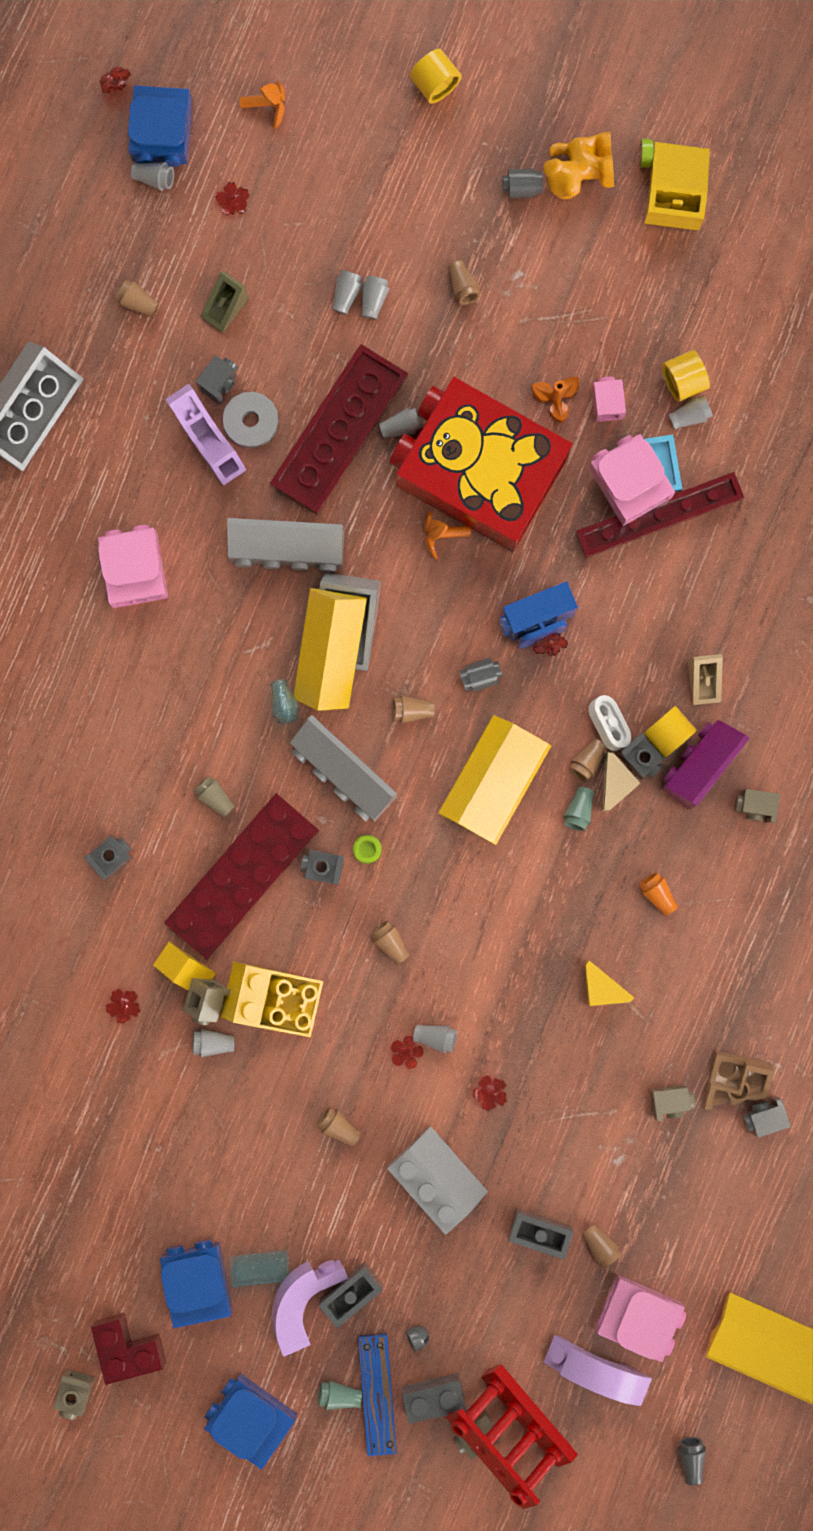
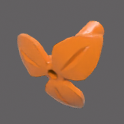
M280 80L276 81V84L270 83L261 87L259 90L263 95L242 96L239 98L241 108L272 106L275 109L274 129L279 126L285 113V106L282 102L286 101V97Z
M568 377L562 381L555 382L554 388L549 383L536 382L531 385L534 396L540 402L553 401L549 408V413L556 421L563 422L569 415V407L562 401V398H573L578 391L580 380L579 377Z
M429 511L425 518L423 529L426 533L425 545L434 559H438L434 548V543L438 538L470 537L471 529L470 526H448L439 520H432L433 511Z

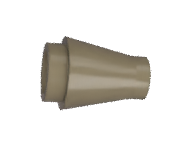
M210 776L206 777L193 790L197 795V800L219 813L222 817H225L235 807L217 779L213 780Z

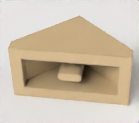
M722 654L691 658L687 663L693 705L721 702Z
M607 753L605 755L602 811L605 812L611 810L640 784L614 753Z

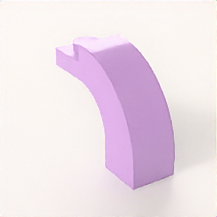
M189 384L165 399L175 414L176 419L223 486L246 471L237 453L217 428Z
M334 1260L326 1261L320 1264L318 1269L314 1271L309 1261L294 1269L280 1285L274 1298L271 1316L274 1335L283 1357L310 1345L303 1326L304 1308L310 1298L319 1291L348 1279L340 1260L335 1262Z
M554 1335L544 1360L545 1364L561 1372L560 1375L595 1393L631 1405H642L652 1380L651 1377L630 1365L605 1360L557 1335Z

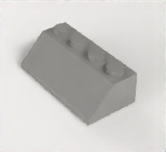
M29 341L0 383V458L21 471H24L84 380V378L45 347Z
M228 518L227 520L228 558L230 562L235 563L236 567L251 568L252 564H263V568L275 570L280 569V565L291 566V570L308 571V567H317L320 572L335 573L336 569H343L345 535L343 525L238 518Z
M312 715L290 742L294 747L291 753L303 764L308 760L315 767L312 772L322 782L331 781L336 786L333 792L344 802L350 799L357 806L354 811L365 821L371 818L375 822L397 798V793Z

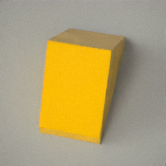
M170 941L153 964L172 982L188 991L192 978L212 980L216 975V972Z
M587 960L583 964L587 1005L626 1003L634 999L631 994L591 961Z

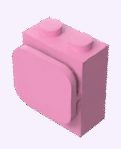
M641 434L634 438L631 435L622 438L616 443L618 447L609 452L607 449L598 452L592 457L593 461L589 466L590 472L623 526L668 501L675 493L664 474L661 462L650 444L643 439Z
M139 525L133 527V531L122 533L121 530H111L105 532V536L98 537L102 574L106 583L109 604L113 608L169 598L158 534L154 527L149 528V525Z
M617 1274L595 1330L597 1334L619 1343L630 1351L646 1358L663 1362L665 1355L670 1356L674 1348L675 1340L672 1338L676 1328L681 1329L686 1318L685 1307L678 1300Z

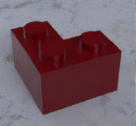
M125 1313L96 1320L91 1326L105 1385L160 1371L164 1368L166 1358L160 1334L131 1341Z

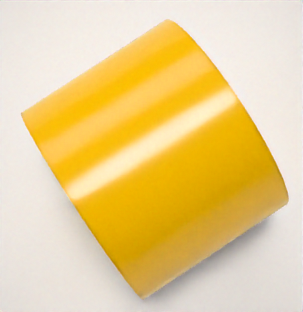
M435 49L418 61L411 70L409 77L428 102L433 104L442 100L455 89L462 78V74L441 49Z
M690 350L662 363V373L665 382L677 402L709 389L710 382L706 368L695 350Z
M674 706L643 734L660 754L666 758L691 737L697 729Z

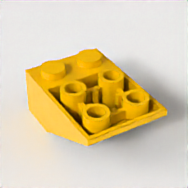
M660 142L654 143L644 224L700 230L705 216L708 192L710 149Z
M233 961L227 986L231 991L229 996L225 995L220 1018L233 1023L311 1037L323 981Z

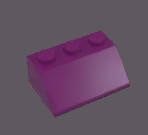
M720 720L715 721L713 724L707 722L698 733V736L701 738L695 747L690 744L680 756L684 760L677 769L673 766L662 780L666 784L662 789L688 810L696 807L750 738L746 734Z

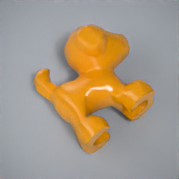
M610 131L601 132L590 137H576L569 143L559 142L552 144L550 147L549 155L551 157L561 154L568 156L570 160L561 161L555 158L544 163L543 172L546 175L547 186L553 195L560 199H572L580 193L581 181L584 179H598L602 187H614Z

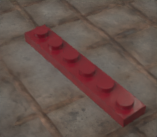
M735 472L678 492L668 501L624 526L618 517L614 516L577 530L576 536L586 559L744 499V495Z

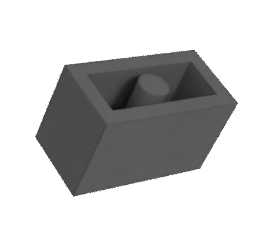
M516 1208L507 1237L509 1242L565 1260L573 1229L570 1225Z
M365 1261L347 1276L348 1279L338 1283L320 1298L318 1306L336 1328H339L383 1291V1283Z
M459 1373L402 1386V1397L409 1424L448 1415L461 1408L464 1411L466 1410Z

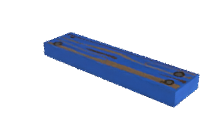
M388 1333L359 1335L367 1456L397 1454Z

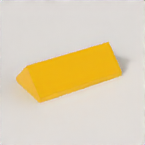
M310 588L293 695L295 700L317 711L349 708L367 598Z

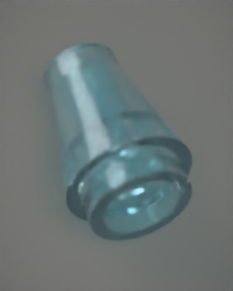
M282 679L272 682L270 685L272 689L273 717L280 724L297 720L300 707L288 686L287 680Z

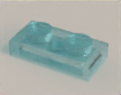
M287 1250L229 1257L232 1287L283 1282L290 1274Z

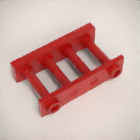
M499 1364L488 1369L481 1376L486 1383L487 1389L466 1412L461 1408L449 1413L445 1418L451 1424L453 1432L465 1440L509 1492L510 1499L517 1506L526 1509L539 1504L540 1500L533 1493V1489L553 1465L560 1467L572 1463L578 1456V1453L503 1365ZM497 1396L506 1406V1412L484 1435L474 1421ZM517 1419L525 1429V1435L504 1458L493 1444L510 1424ZM536 1442L544 1451L545 1457L526 1480L523 1481L513 1467L530 1446Z

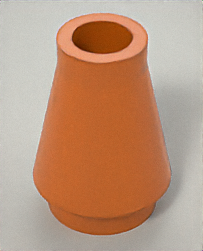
M658 872L647 876L639 883L642 889L640 893L657 907L664 916L671 914L678 908L665 877L660 876Z

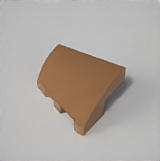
M715 1050L705 1093L704 1109L713 1110V1106L730 1102L731 1105L741 1104L747 1099L759 1100L767 1098L775 1072L772 1064Z

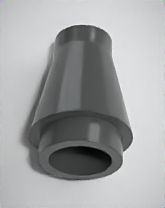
M683 1438L679 1441L677 1453L685 1475V1482L688 1485H699L703 1482L702 1475L706 1447L700 1438Z

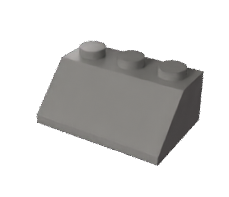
M431 1126L387 1166L391 1174L445 1235L460 1223L488 1192Z

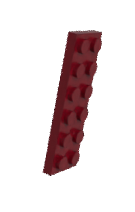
M360 344L273 477L270 486L318 515L407 379L408 373Z
M276 793L164 923L208 960L320 830Z

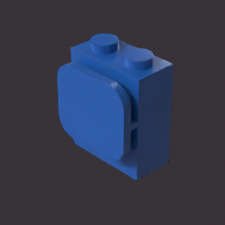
M134 85L128 127L130 137L129 153L132 161L137 163L166 162L171 167H178L180 164L188 165L192 97L189 89Z
M566 581L504 606L498 623L503 636L509 635L511 642L519 639L518 647L523 649L564 632L568 626L566 619L575 615L578 606Z
M212 1239L202 1240L194 1243L195 1247L184 1249L183 1245L167 1248V1253L160 1257L162 1284L166 1304L170 1310L173 1329L231 1317L233 1307L220 1242L212 1243Z
M240 1373L236 1380L230 1378L222 1389L221 1393L224 1395V1398L219 1405L214 1402L207 1411L204 1418L208 1421L204 1430L209 1432L217 1443L235 1456L247 1459L262 1470L294 1424L297 1413Z

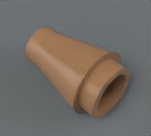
M463 261L453 262L449 265L448 270L451 276L454 298L461 305L471 304L480 297V286L465 267Z
M125 280L115 297L121 306L145 314L150 318L159 305L135 281L131 283Z
M400 695V698H393L392 715L394 721L406 723L434 717V701Z
M594 738L586 748L571 760L572 765L569 771L578 779L588 782L590 778H594L607 747L602 741Z
M389 921L382 923L370 933L373 938L372 942L390 957L396 965L409 957L410 954L407 952L396 926L391 925Z
M329 1107L317 1123V1127L321 1129V1134L346 1143L350 1147L355 1145L361 1135V1132L355 1129L338 1109L334 1111Z
M596 1224L582 1233L597 1265L601 1264L606 1269L622 1256V1253L619 1251L620 1246L602 1232Z

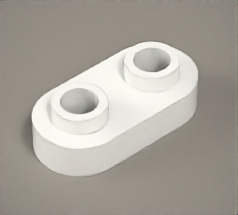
M606 695L594 699L589 705V715L604 745L612 751H619L627 747L631 742V732L616 702Z

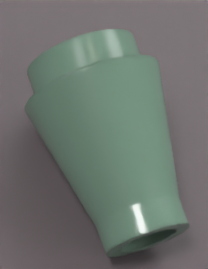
M578 787L574 798L563 815L565 826L574 830L585 831L586 827L590 825L593 790Z
M328 1380L327 1383L321 1382L318 1392V1406L324 1407L325 1410L360 1408L362 1391Z

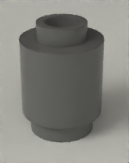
M535 168L508 169V174L502 177L503 193H508L509 198L536 197V194H542V171H535Z
M491 657L465 665V669L459 670L466 692L471 690L476 692L499 684L498 678L503 677L498 660L492 662Z

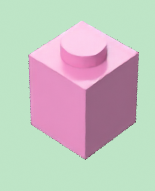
M614 377L598 379V382H594L592 387L595 422L623 420L626 408L622 379L615 380Z

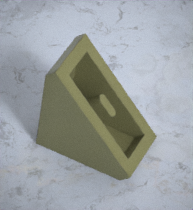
M220 272L201 317L221 332H224L249 300L246 287L226 272Z

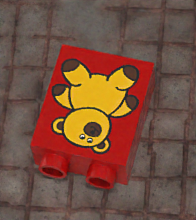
M453 376L445 391L434 385L430 388L417 413V416L427 421L417 440L407 434L402 436L391 455L389 464L399 469L396 474L398 488L458 522L470 526L474 531L514 553L566 463L573 443Z

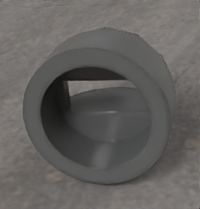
M413 1326L405 1330L414 1352L424 1348L429 1342L427 1329L423 1326Z

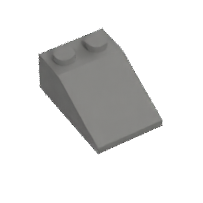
M325 573L320 582V590L367 598L355 669L368 671L378 613L381 581Z

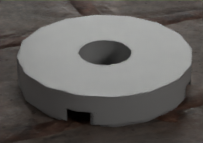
M256 392L241 393L233 397L225 407L223 414L224 429L229 439L238 446L251 449L265 445L276 435L279 425L277 409L273 402L263 394ZM246 415H257L259 417L258 423L254 427H247L243 423Z

